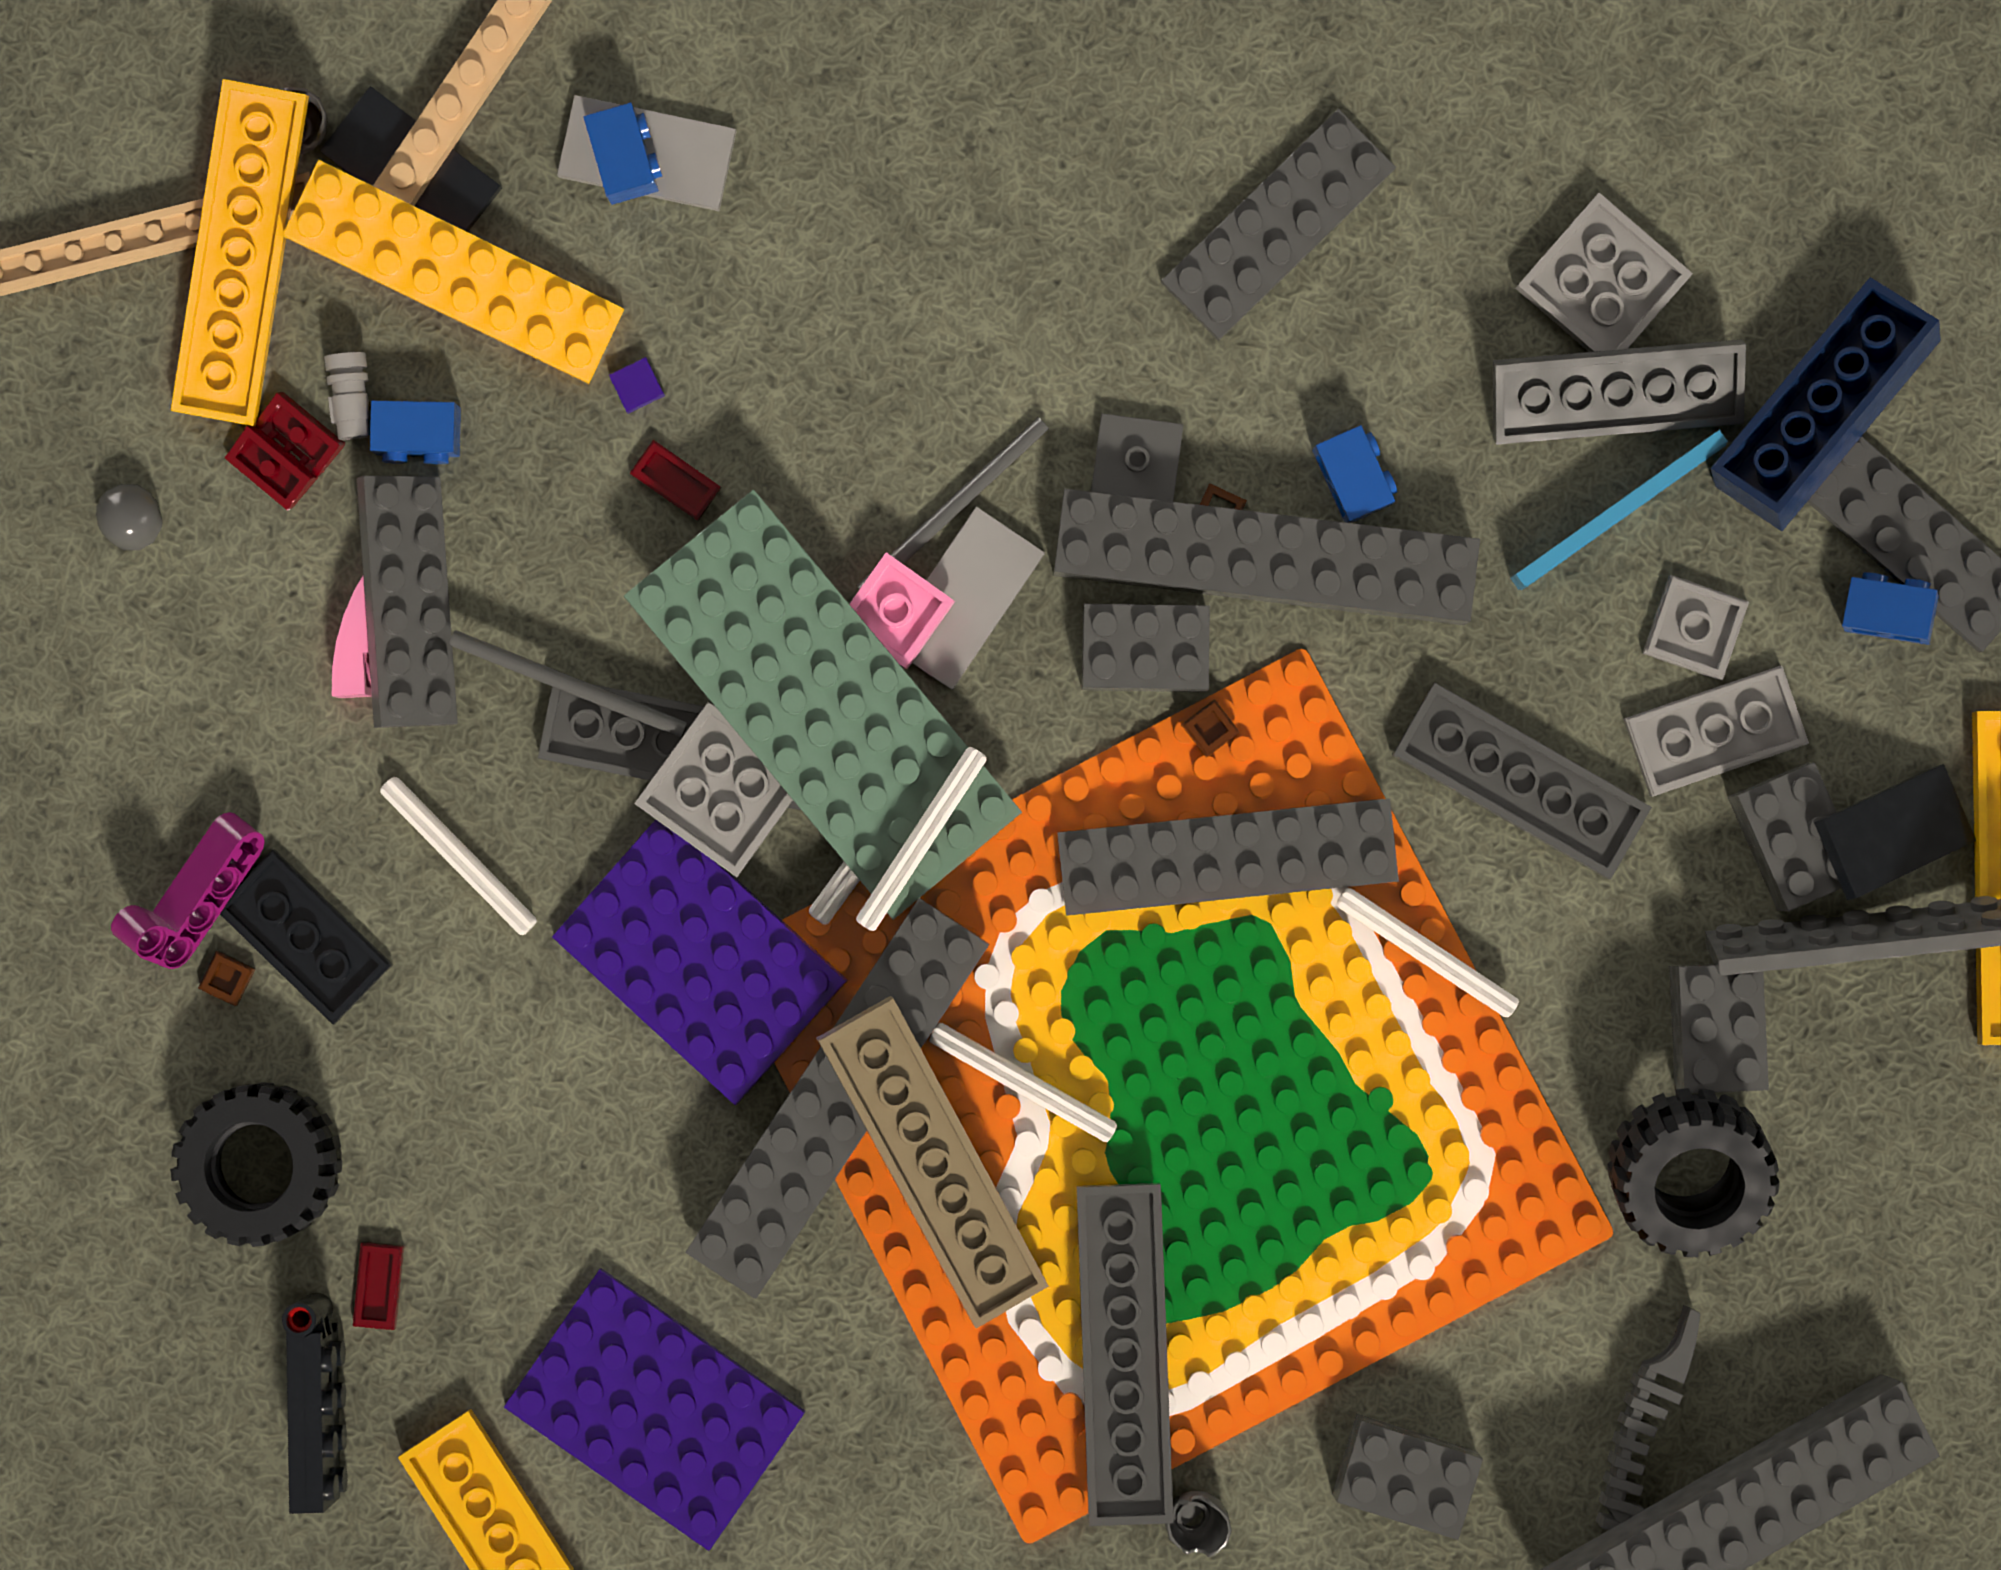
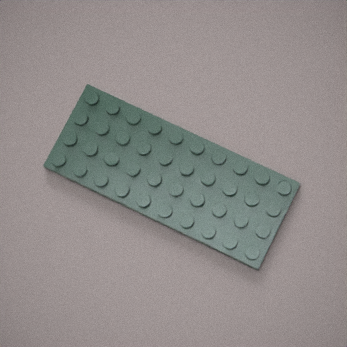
M753 489L628 591L624 598L872 894L968 746ZM982 766L888 910L887 914L892 920L1022 813L984 766Z

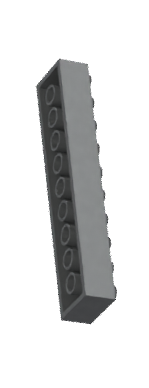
M1064 489L1054 576L1464 626L1471 622L1480 539Z
M919 898L834 1027L885 998L892 996L918 1045L922 1048L990 944ZM821 1047L685 1252L754 1299L758 1297L867 1131Z
M1880 1374L1540 1570H1745L1940 1457L1903 1382Z

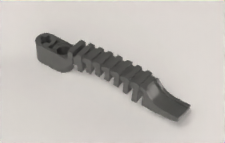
M1683 1305L1678 1325L1670 1344L1655 1357L1643 1360L1638 1374L1633 1372L1630 1382L1634 1386L1631 1393L1626 1392L1623 1401L1627 1404L1625 1412L1620 1411L1617 1420L1621 1423L1620 1431L1615 1430L1612 1441L1616 1444L1615 1451L1610 1450L1607 1461L1611 1463L1610 1471H1605L1603 1481L1607 1484L1606 1491L1601 1490L1599 1496L1600 1503L1609 1512V1514L1598 1511L1596 1522L1603 1529L1610 1530L1645 1510L1637 1501L1626 1498L1627 1492L1641 1496L1644 1488L1635 1479L1627 1477V1472L1643 1475L1645 1465L1631 1457L1632 1451L1647 1456L1650 1446L1643 1443L1636 1436L1640 1432L1655 1437L1658 1429L1650 1424L1649 1421L1642 1419L1643 1413L1645 1412L1666 1420L1669 1412L1660 1404L1648 1400L1650 1393L1678 1405L1683 1397L1682 1394L1673 1388L1654 1380L1658 1373L1683 1384L1685 1382L1694 1354L1700 1322V1312Z

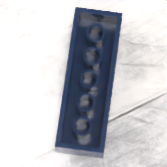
M1870 277L1712 466L1711 472L1715 487L1780 531H1783L1941 341L1939 320Z

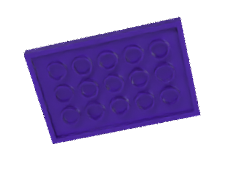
M656 819L552 936L554 940L734 1105H737L848 981L730 872Z
M602 1268L598 1270L504 1406L509 1412L708 1551L711 1550L805 1413L804 1409Z

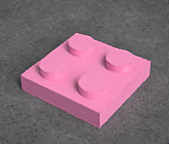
M886 552L849 605L901 666L908 669L955 601Z

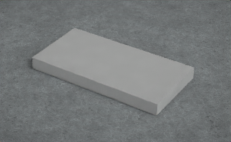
M574 95L557 173L559 178L603 187L583 116L617 107L620 104ZM634 107L637 115L645 114L651 134L650 138L644 139L648 154L656 153L663 176L656 179L659 191L644 196L720 211L737 133L736 129Z
M976 506L926 580L953 599L955 603L912 664L953 690L1035 570L1045 552Z
M1782 665L1623 719L1650 797L1809 744Z

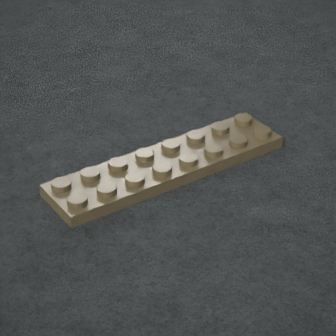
M889 996L816 1037L974 1327L977 1329L1047 1288L1048 1284L894 998Z

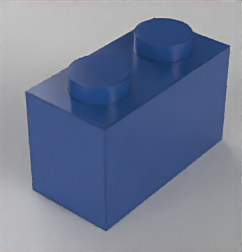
M627 103L583 116L605 194L611 205L658 192L656 179L663 176L656 153L648 154L644 139L651 137L645 114L637 115L632 103Z
M371 401L370 451L377 456H382V462L404 464L407 463V456L424 457L423 462L427 464H448L449 457H460L461 408L455 402Z
M1362 425L1315 445L1312 450L1344 522L1353 523L1387 508L1395 502L1393 494L1397 493V487L1394 479L1388 470L1382 472L1376 459L1380 455L1379 446L1371 432L1365 434Z
M1864 572L1862 578L1851 577L1842 627L1846 632L1930 645L1939 598L1938 591L1930 589L1931 583L1927 581L1905 579V584L1902 585L1889 583L1888 576Z

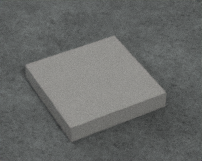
M1669 575L1642 654L1721 681L1724 678L1749 601L1674 575Z

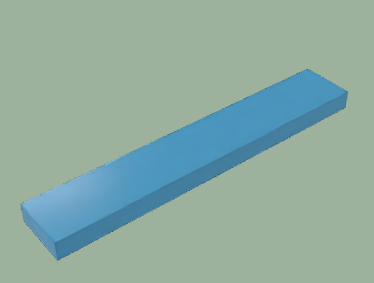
M1718 430L1510 579L1518 590L1528 587L1725 447L1728 441L1721 431Z

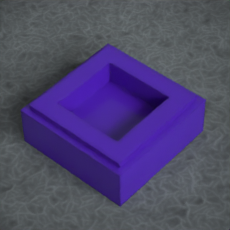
M646 357L609 375L628 414L665 396Z

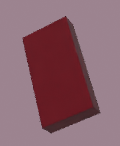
M652 440L630 472V475L697 521L700 520L722 488L655 440Z
M361 1243L353 1316L354 1327L396 1329L404 1255L403 1245Z

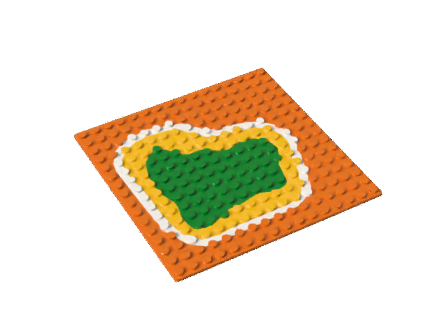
M1298 649L1013 798V802L1022 813L920 897L990 944L938 1023L949 1026L1110 1118L1117 1124L1111 1139L1108 1142H1103L935 1046L929 1041L930 1036L928 1037L921 1050L1048 1284L1047 1288L977 1329L969 1319L867 1131L835 1178L1022 1540L1026 1543H1034L1088 1514L1076 1186L1139 1183L1161 1184L1171 1469L1608 1240L1613 1235V1228L1500 1014L1336 905L1342 892L1346 888H1352L1476 971L1393 812L1392 821L1399 882L1066 916L1058 832L1385 799L1309 653L1304 649ZM1215 699L1240 733L1206 758L1181 724ZM859 881L834 917L826 925L820 923L809 914V908L812 904L782 919L848 980L775 1062L790 1093L821 1047L816 1037L835 1026L917 900L894 920L886 913L877 929L871 931L856 920L857 915L871 895L862 882Z

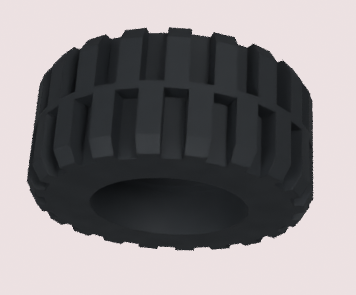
M261 1082L224 1090L213 1095V1098L209 1101L202 1102L193 1110L194 1116L192 1119L184 1121L178 1131L182 1135V1139L180 1142L173 1144L171 1154L172 1157L177 1158V1167L170 1169L171 1181L179 1180L181 1191L175 1193L180 1205L187 1203L190 1207L191 1212L188 1213L187 1217L195 1225L202 1222L207 1226L205 1230L207 1235L214 1239L225 1237L227 1238V1244L236 1246L251 1244L252 1247L265 1246L272 1242H279L310 1226L311 1222L315 1218L320 1217L327 1209L328 1205L326 1203L328 1199L335 1196L339 1183L335 1182L336 1174L342 1172V1159H337L336 1149L341 1147L339 1136H332L328 1126L333 1123L327 1113L321 1115L315 1109L318 1103L309 1096L303 1098L297 1095L298 1090L289 1086L278 1087L274 1083ZM259 1124L270 1127L284 1139L292 1155L293 1173L291 1182L281 1196L270 1202L250 1203L241 1199L229 1188L222 1173L221 1155L226 1140L236 1130L247 1125Z
M1689 1088L1676 1089L1675 1096L1666 1098L1664 1093L1652 1097L1654 1103L1645 1108L1643 1104L1639 1105L1632 1111L1634 1119L1631 1122L1624 1120L1617 1129L1620 1140H1613L1608 1152L1611 1161L1607 1164L1608 1176L1625 1222L1632 1231L1638 1233L1639 1238L1649 1246H1655L1657 1243L1661 1252L1675 1255L1676 1251L1680 1250L1684 1257L1697 1258L1699 1257V1252L1707 1251L1709 1256L1722 1253L1721 1248L1729 1244L1735 1248L1745 1242L1743 1236L1746 1233L1750 1232L1753 1235L1761 1228L1763 1224L1760 1218L1762 1215L1768 1217L1771 1214L1775 1205L1771 1196H1776L1779 1192L1780 1181L1776 1175L1779 1168L1772 1148L1760 1124L1757 1123L1754 1115L1746 1107H1739L1737 1101L1726 1094L1721 1095L1717 1099L1714 1090L1701 1088L1698 1094H1691ZM1693 1149H1713L1730 1157L1727 1170L1722 1178L1713 1187L1702 1193L1691 1196H1675L1662 1192L1655 1187L1656 1180L1663 1167L1672 1158L1683 1152Z

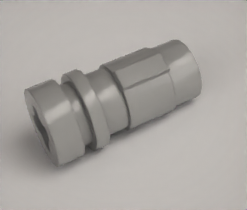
M347 352L324 356L325 370L330 372V376L326 377L327 385L332 386L333 394L332 397H328L331 423L336 424L338 440L370 437L369 420H371L368 394L365 388V382H368L369 378L368 373L363 371V369L367 368L366 353Z

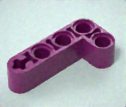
M227 812L220 815L211 824L153 912L136 905L123 908L112 921V934L142 959L168 969L181 967L195 952L261 854L265 842L263 835L235 813Z

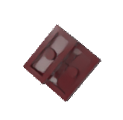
M277 392L257 419L256 426H247L225 456V459L288 511L297 504L344 448L346 443L338 440L334 433L286 393ZM276 438L277 440H279L283 445H285V447L281 446L274 439ZM292 451V452H293L295 455H297L301 460L299 461V460H298L295 456H293L290 452Z

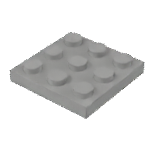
M1598 193L1515 289L1588 352L1629 348L1693 273L1601 193Z
M708 702L634 804L735 877H738L793 800L718 709Z

